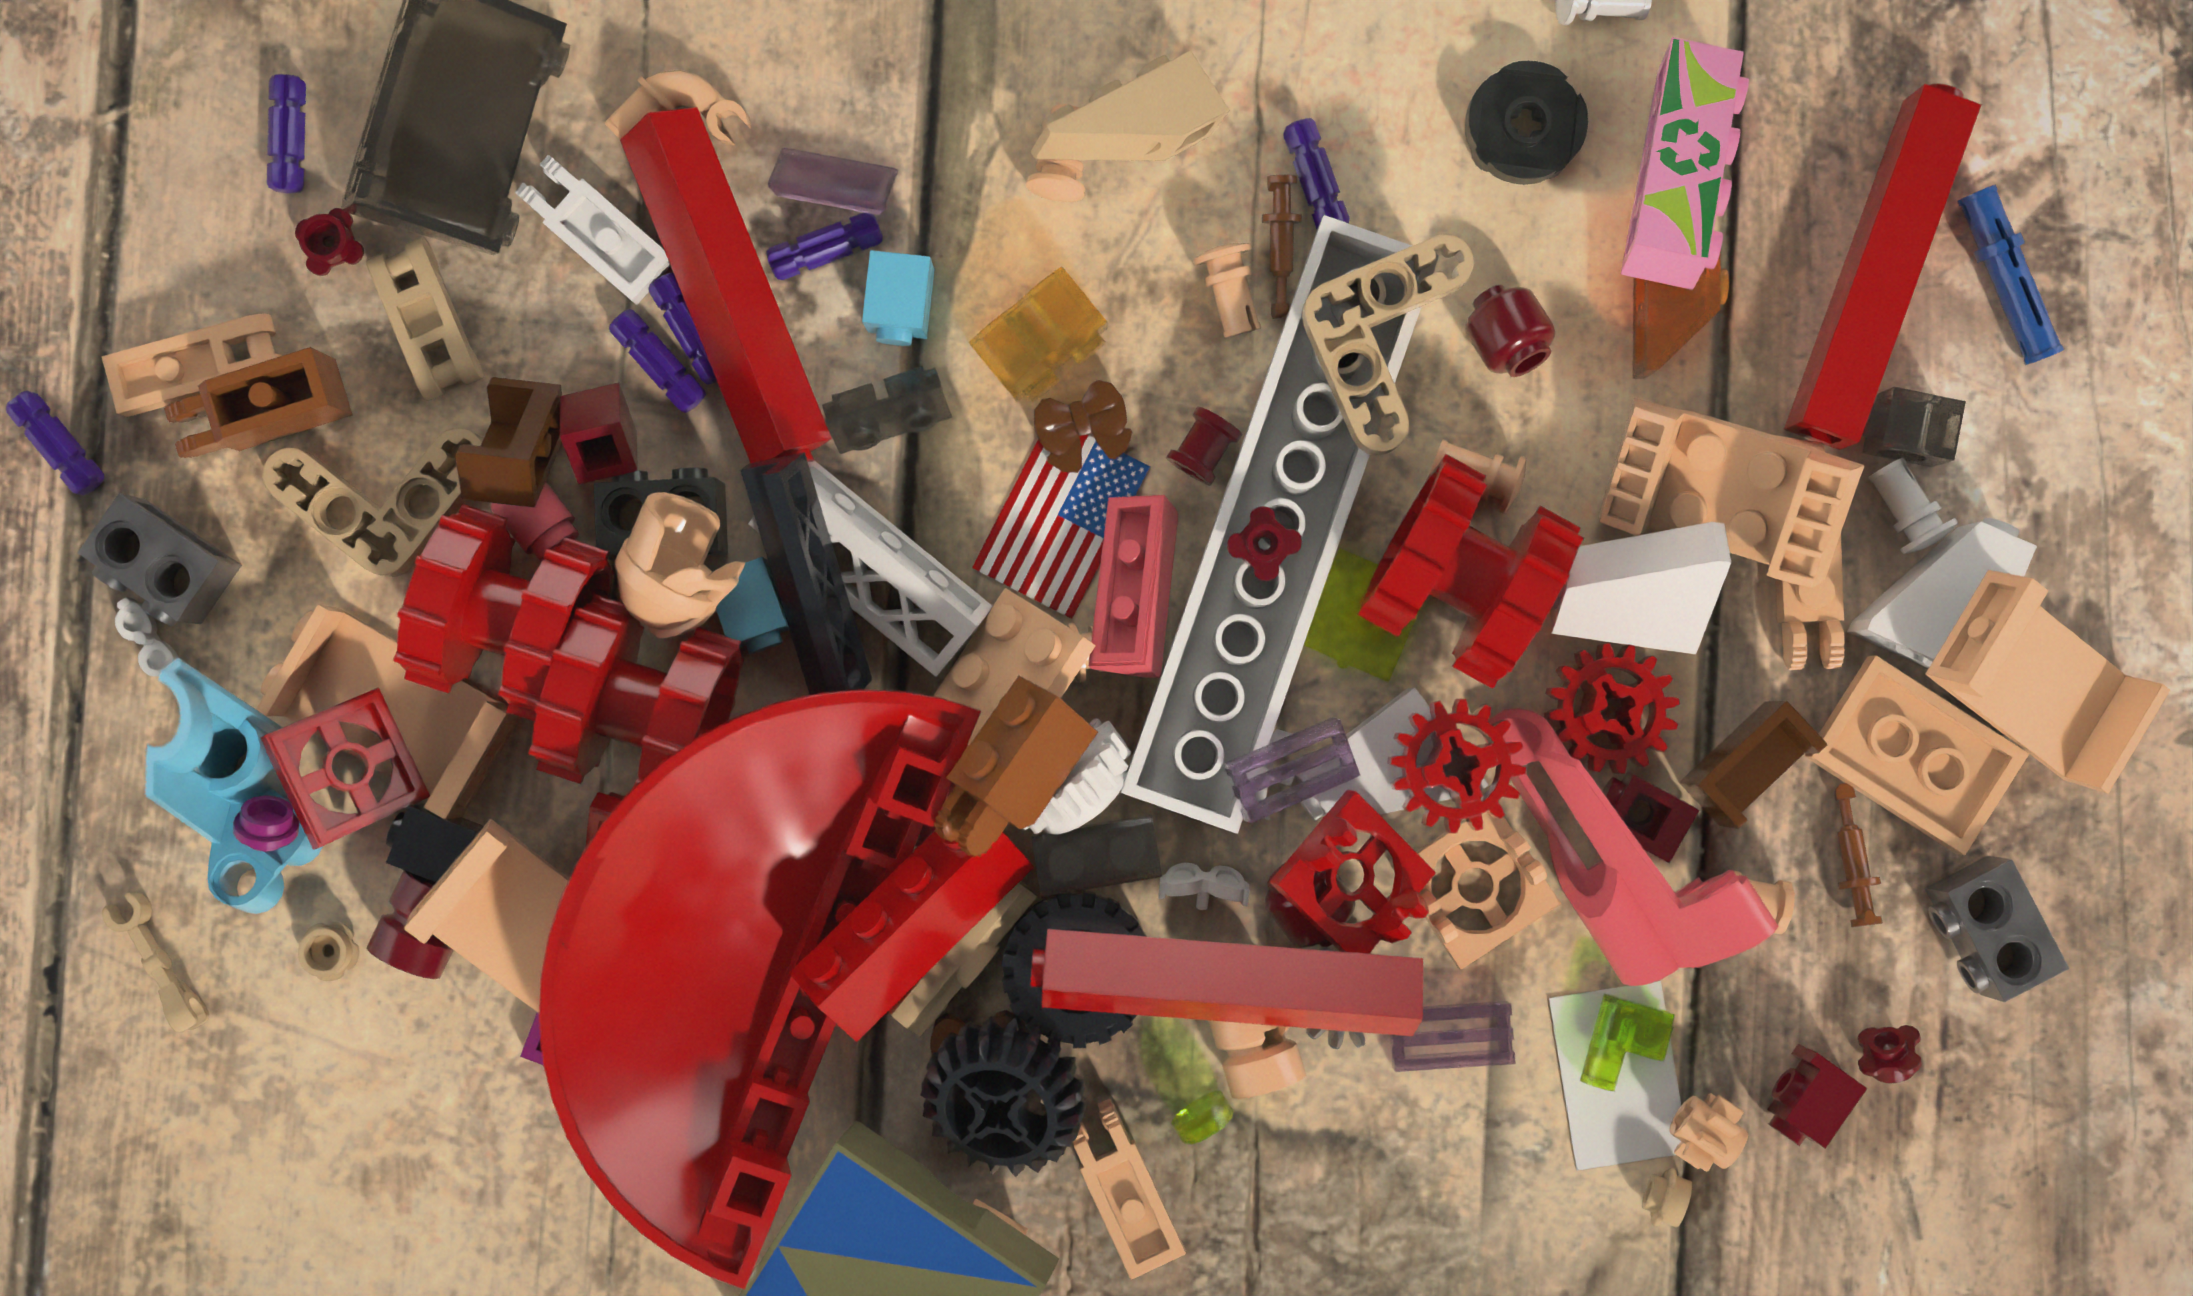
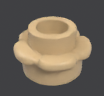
M332 922L329 925L318 923L311 926L303 935L298 948V958L303 969L322 981H334L342 978L344 971L354 968L359 958V946L352 940L354 937L352 930L340 922ZM327 945H331L334 948L332 956L325 954V947Z
M1674 1168L1666 1170L1662 1177L1656 1174L1651 1175L1643 1195L1642 1208L1651 1211L1652 1225L1658 1227L1663 1222L1673 1227H1678L1681 1224L1689 1205L1692 1181L1677 1176V1171Z

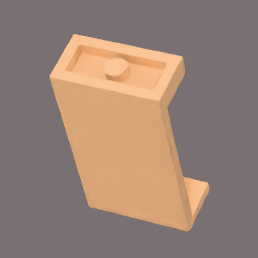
M1988 570L1925 675L2063 780L2108 794L2170 692V689L2161 683L2125 675L2044 610L2040 604L2048 590L2033 578Z
M318 604L314 611L311 610L304 614L293 630L291 640L295 644L284 663L276 664L265 677L261 686V693L264 697L256 710L265 716H284L295 723L379 687L430 794V797L426 798L428 801L424 808L444 820L463 817L520 717L507 713L508 706L463 679L452 686L449 694L405 680L406 670L399 663L393 662L394 655L397 652V641L340 608ZM339 722L348 742L359 743L365 748L382 742L375 733L362 725ZM319 730L314 733L315 735L322 738L319 733ZM343 750L364 763V760L358 753L352 750ZM390 759L375 765V770L391 778L392 765Z
M490 819L412 910L404 929L423 944L432 935L436 936L539 1013L540 979L548 934L561 895L569 878Z

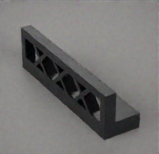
M805 452L748 464L740 471L809 695L865 689L873 679Z

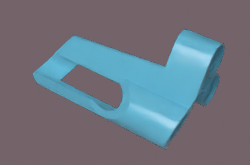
M176 658L161 670L158 681L170 687L175 693L180 707V723L172 741L166 745L152 747L147 744L145 796L212 842L207 880L209 890L217 900L246 913L259 914L267 912L282 897L284 879L281 871L286 865L302 866L315 859L322 849L320 847L313 850L300 821L297 838L290 844L273 851L254 850L239 842L233 834L234 818L241 811V806L247 800L257 796L268 795L283 798L290 803L261 739L264 735L283 727L181 659ZM247 752L246 759L241 768L234 773V768L239 758ZM255 869V884L249 892L239 896L237 890L238 881L244 873Z

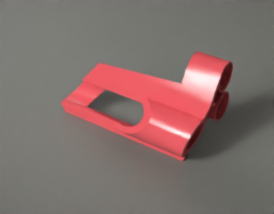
M1512 708L1504 709L1488 720L1491 725L1500 720H1508L1511 723L1510 728L1503 735L1506 742H1522L1523 749L1511 755L1512 764L1523 766L1535 761L1541 763L1601 857V861L1587 869L1527 774L1510 777L1513 785L1548 838L1552 864L1563 892L1623 984L1630 986L1646 985L1667 977L1679 968H1698L1729 958L1760 944L1778 929V924L1748 877L1736 875L1733 870H1728L1722 875L1715 876L1704 882L1698 877L1674 892L1578 759L1571 758L1559 737L1544 717L1531 710Z

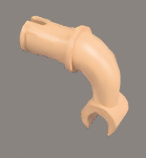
M684 70L660 71L646 79L641 76L637 80L641 84L637 90L604 122L621 139L647 113L675 110L674 108L681 105L688 108L698 107L700 114L706 118L707 127L711 134L723 144L735 145L722 132L721 118L725 119L732 115L738 116L751 129L750 117L739 104L731 100H725L701 76Z

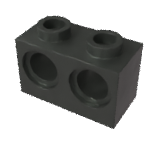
M673 469L672 479L648 480L647 471H635L613 476L612 482L594 483L596 547L609 551L608 560H616L621 546L630 537L632 530H624L620 525L619 512L621 507L633 499H640L642 504H644L648 495L656 492L671 493L685 498L701 497L705 507L715 512L720 519V527L708 555H728L725 483L716 477H708V469Z

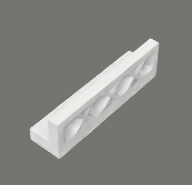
M815 460L808 462L831 542H840L852 553L854 571L841 572L851 608L934 676H937L993 606ZM753 516L748 524L759 533L755 517ZM866 564L873 570H867ZM888 581L899 590L902 609L883 610L874 603L871 597L869 582ZM851 583H857V588ZM913 603H915L920 608L914 609ZM934 619L954 635L939 655L919 639L916 620ZM898 621H904V626Z

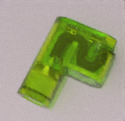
M1604 993L1580 1081L1597 1088L1615 1092L1626 1052L1664 1062L1674 1027L1672 1024L1675 1014Z

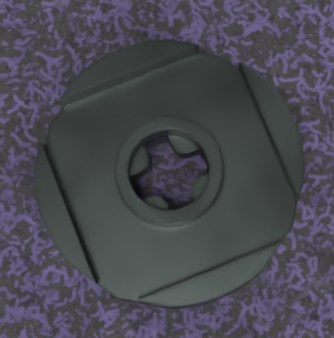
M1518 61L1502 67L1499 72L1491 75L1476 90L1466 112L1465 134L1472 150L1471 154L1475 165L1483 171L1490 172L1494 177L1513 184H1536L1558 176L1579 152L1587 134L1588 111L1581 93L1577 96L1574 88L1566 81L1568 77L1558 68L1544 62ZM1522 109L1532 110V120L1541 122L1542 129L1541 131H1532L1529 137H1523L1519 135L1517 128L1512 127L1511 119L1518 118Z

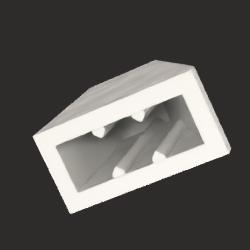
M1984 518L1983 522L1959 526L1851 622L1847 632L1929 668L1987 571L1993 570L2024 576L2037 546L2018 538L2020 532L2018 528L1997 519Z
M1708 522L1580 546L1569 572L1570 576L1550 610L1552 634L1696 654L1731 565L1725 524Z
M1416 688L1405 689L1293 774L1301 785L1293 793L1314 821L1323 815L1325 816L1347 789L1357 791L1379 815L1403 810L1402 805L1410 796V793L1407 789H1391L1390 783L1402 776V768L1387 764V760L1391 756L1403 755L1405 747L1399 745L1393 739L1395 733L1412 735L1415 731L1408 716L1412 713H1418L1426 720L1431 718L1430 707ZM1432 733L1422 743L1417 755L1416 765L1426 762L1433 748L1430 737ZM1451 750V762L1443 765V772L1445 775L1457 776L1459 781H1461V770L1469 766V759L1467 756H1456L1453 750ZM1484 778L1480 784L1481 791L1489 785ZM1439 786L1423 789L1436 802L1451 799L1449 791Z

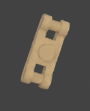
M420 237L405 243V251L391 257L382 253L368 259L366 264L414 381L424 399L431 401L445 395L446 387L463 381L465 385L471 384L484 378V374L477 356L470 347L441 278L436 257L426 239ZM415 273L419 284L402 291L399 279ZM445 345L451 359L434 366L428 351Z

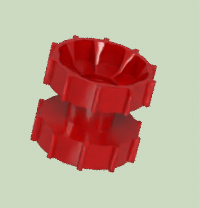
M1445 454L1438 466L1429 474L1425 484L1402 518L1359 602L1361 608L1357 615L1398 637L1403 628L1412 619L1414 620L1428 595H1431L1467 615L1468 618L1458 643L1452 651L1456 658L1452 667L1493 689L1501 678L1508 672L1511 673L1516 662L1527 649L1536 633L1541 630L1545 618L1570 576L1569 572L1584 537L1578 534L1581 527L1541 505L1536 513L1524 525H1521L1509 546L1470 526L1480 498L1487 487V484L1483 482L1486 475Z
M462 504L458 513L451 514L450 516L442 515L440 517L439 526L429 539L422 554L416 557V567L410 580L403 606L397 613V617L400 620L397 634V652L394 655L393 662L399 663L406 670L405 680L449 694L454 684L460 682L463 678H470L472 668L483 650L505 656L502 685L498 696L504 697V700L508 703L507 713L535 721L536 712L534 709L540 700L553 660V652L555 649H558L566 630L574 618L576 608H583L591 603L594 594L610 599L611 584L615 570L611 569V565L607 560L609 551L564 537L562 545L555 547L553 550L546 549L544 559L531 581L513 576L509 572L515 539L510 537V533L506 529L507 518Z
M594 594L591 603L583 608H576L574 618L566 630L558 649L554 650L553 660L540 700L534 709L536 717L533 728V740L528 754L538 760L536 770L582 784L584 776L594 767H599L601 757L610 740L613 739L642 749L635 786L667 757L698 736L729 721L732 709L736 703L735 697L741 668L744 663V659L741 658L739 651L741 641L698 627L695 630L694 636L690 637L686 642H681L679 652L669 672H663L637 663L644 626H641L640 622L630 615L623 603Z

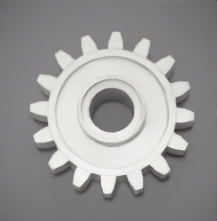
M1094 718L1089 723L1098 731L1097 735L1035 824L1023 828L1024 830L1030 828L1034 834H1038L1042 830L1049 834L1069 832L1092 820L1116 798L1124 786L1128 768L1124 760L1131 755V751L1109 721L1102 724L1098 718Z

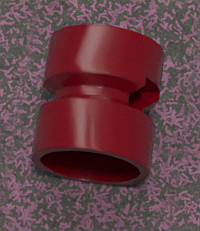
M403 870L389 900L394 908L393 914L381 916L366 948L370 954L406 973L422 978L440 979L453 953V949L434 935L423 944L404 929L412 910L436 882Z

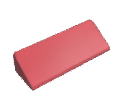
M1165 495L1108 498L1091 640L1096 646L1089 656L1088 665L1091 669L1144 678L1161 677L1178 524L1177 509Z

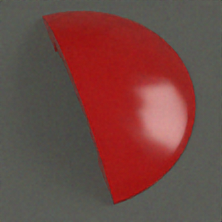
M856 689L815 693L779 701L737 716L698 736L663 760L638 782L603 821L581 854L566 884L548 934L540 979L539 1029L542 1061L553 1105L567 1140L586 1173L609 1203L647 1239L672 1257L709 1277L745 1290L792 1176L787 1157L810 1103L809 1089L836 1026V1023L813 1003L789 972L912 854L923 824L934 828L936 823L935 817L938 816V811H941L952 784L947 779V776L967 748L981 714L979 709L940 697L905 691Z

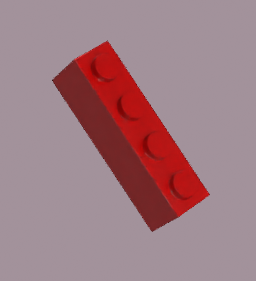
M934 831L789 974L813 1003L857 1042L1034 868L1031 862L1004 832L1001 833L996 842L991 844L992 848H989L987 853L981 854V857L978 855L973 857L961 850L958 846L959 841L953 840L951 843L938 836L939 833Z

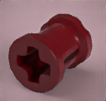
M1198 406L1193 413L1196 421L1178 450L1171 449L1166 459L1182 472L1211 486L1216 478L1213 473L1216 465L1230 443H1238L1243 434L1219 415Z

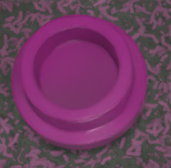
M257 796L247 800L241 806V811L235 816L233 821V834L239 842L254 850L273 851L290 844L297 838L299 819L293 813V807L287 800L276 796Z

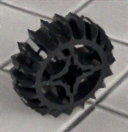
M992 1015L983 1022L981 1028L968 1021L958 1034L950 1032L943 1039L937 1052L931 1055L926 1066L928 1071L921 1084L922 1091L920 1095L925 1098L922 1116L934 1120L932 1123L933 1137L949 1138L947 1142L948 1154L960 1150L967 1154L968 1167L979 1160L988 1164L991 1175L1000 1169L1001 1166H1007L1015 1177L1024 1170L1025 1165L1039 1173L1048 1160L1054 1162L1059 1160L1065 1153L1066 1147H1070L1072 1141L1076 1140L1081 1127L1079 1122H1082L1086 1111V1098L1083 1096L1085 1077L1075 1074L1077 1069L1076 1057L1059 1056L1062 1050L1060 1039L1049 1043L1041 1040L1040 1025L1027 1033L1019 1030L1016 1017L1007 1023L1006 1028H1001Z

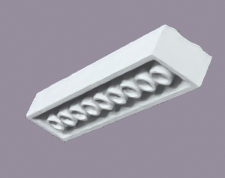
M1326 215L1323 216L1127 770L1124 786L1120 791L1121 793L1238 834L1370 454L1358 448L1349 433L1305 331L1302 321L1303 305L1312 290L1321 284L1412 245ZM1436 254L1435 260L1429 267L1416 273L1414 271V261L1405 262L1415 274L1417 292L1419 294L1426 292L1420 283L1425 277L1433 274L1439 258L1438 254ZM1385 272L1376 275L1371 280V294L1379 303L1393 305L1403 299L1404 286L1396 275ZM1357 284L1348 286L1354 295L1351 300L1333 306L1328 298L1321 299L1322 307L1315 315L1317 321L1329 320L1333 328L1340 327L1339 319L1342 314L1356 306H1360V316L1362 318L1370 316L1360 303ZM1421 307L1371 328L1394 383ZM1349 353L1340 358L1338 372L1345 383L1352 386H1360L1371 379L1372 366L1367 357L1362 354ZM1380 386L1365 397L1349 399L1354 409H1357L1362 403L1366 402L1371 414V421L1364 427L1367 436L1377 434L1382 421L1373 403L1376 397L1385 396ZM1260 506L1271 508L1275 513V519L1286 529L1297 530L1302 538L1300 550L1296 554H1289L1279 565L1278 576L1270 581H1262L1256 578L1254 568L1247 565L1242 558H1233L1227 549L1229 537L1234 533H1241L1250 522L1252 510ZM1261 538L1258 544L1261 549L1266 550L1270 547L1269 539Z

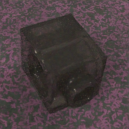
M1892 387L1878 393L1862 436H1865L1862 453L1892 460L1904 457L1907 463L1931 468L1954 461L1966 401L1899 387Z

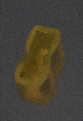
M1061 266L1032 288L1015 305L982 329L969 341V345L1016 403L1025 396L1033 403L1059 382L1060 379L1054 372L1063 364L1073 358L1080 365L1103 347L1106 341L1101 334L1108 328V322Z

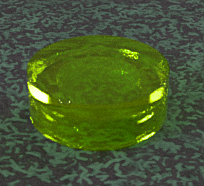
M1213 1091L1184 1107L1173 1118L1171 1125L1184 1144L1192 1145L1220 1131L1232 1119L1234 1110L1222 1091Z

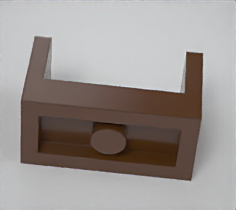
M492 377L487 385L491 423L480 446L461 444L455 454L461 497L464 500L535 508L562 443L560 438L561 385Z
M1765 701L1679 783L1719 826L1739 829L1748 821L1742 812L1802 755L1805 753L1819 754L1828 744L1788 701Z

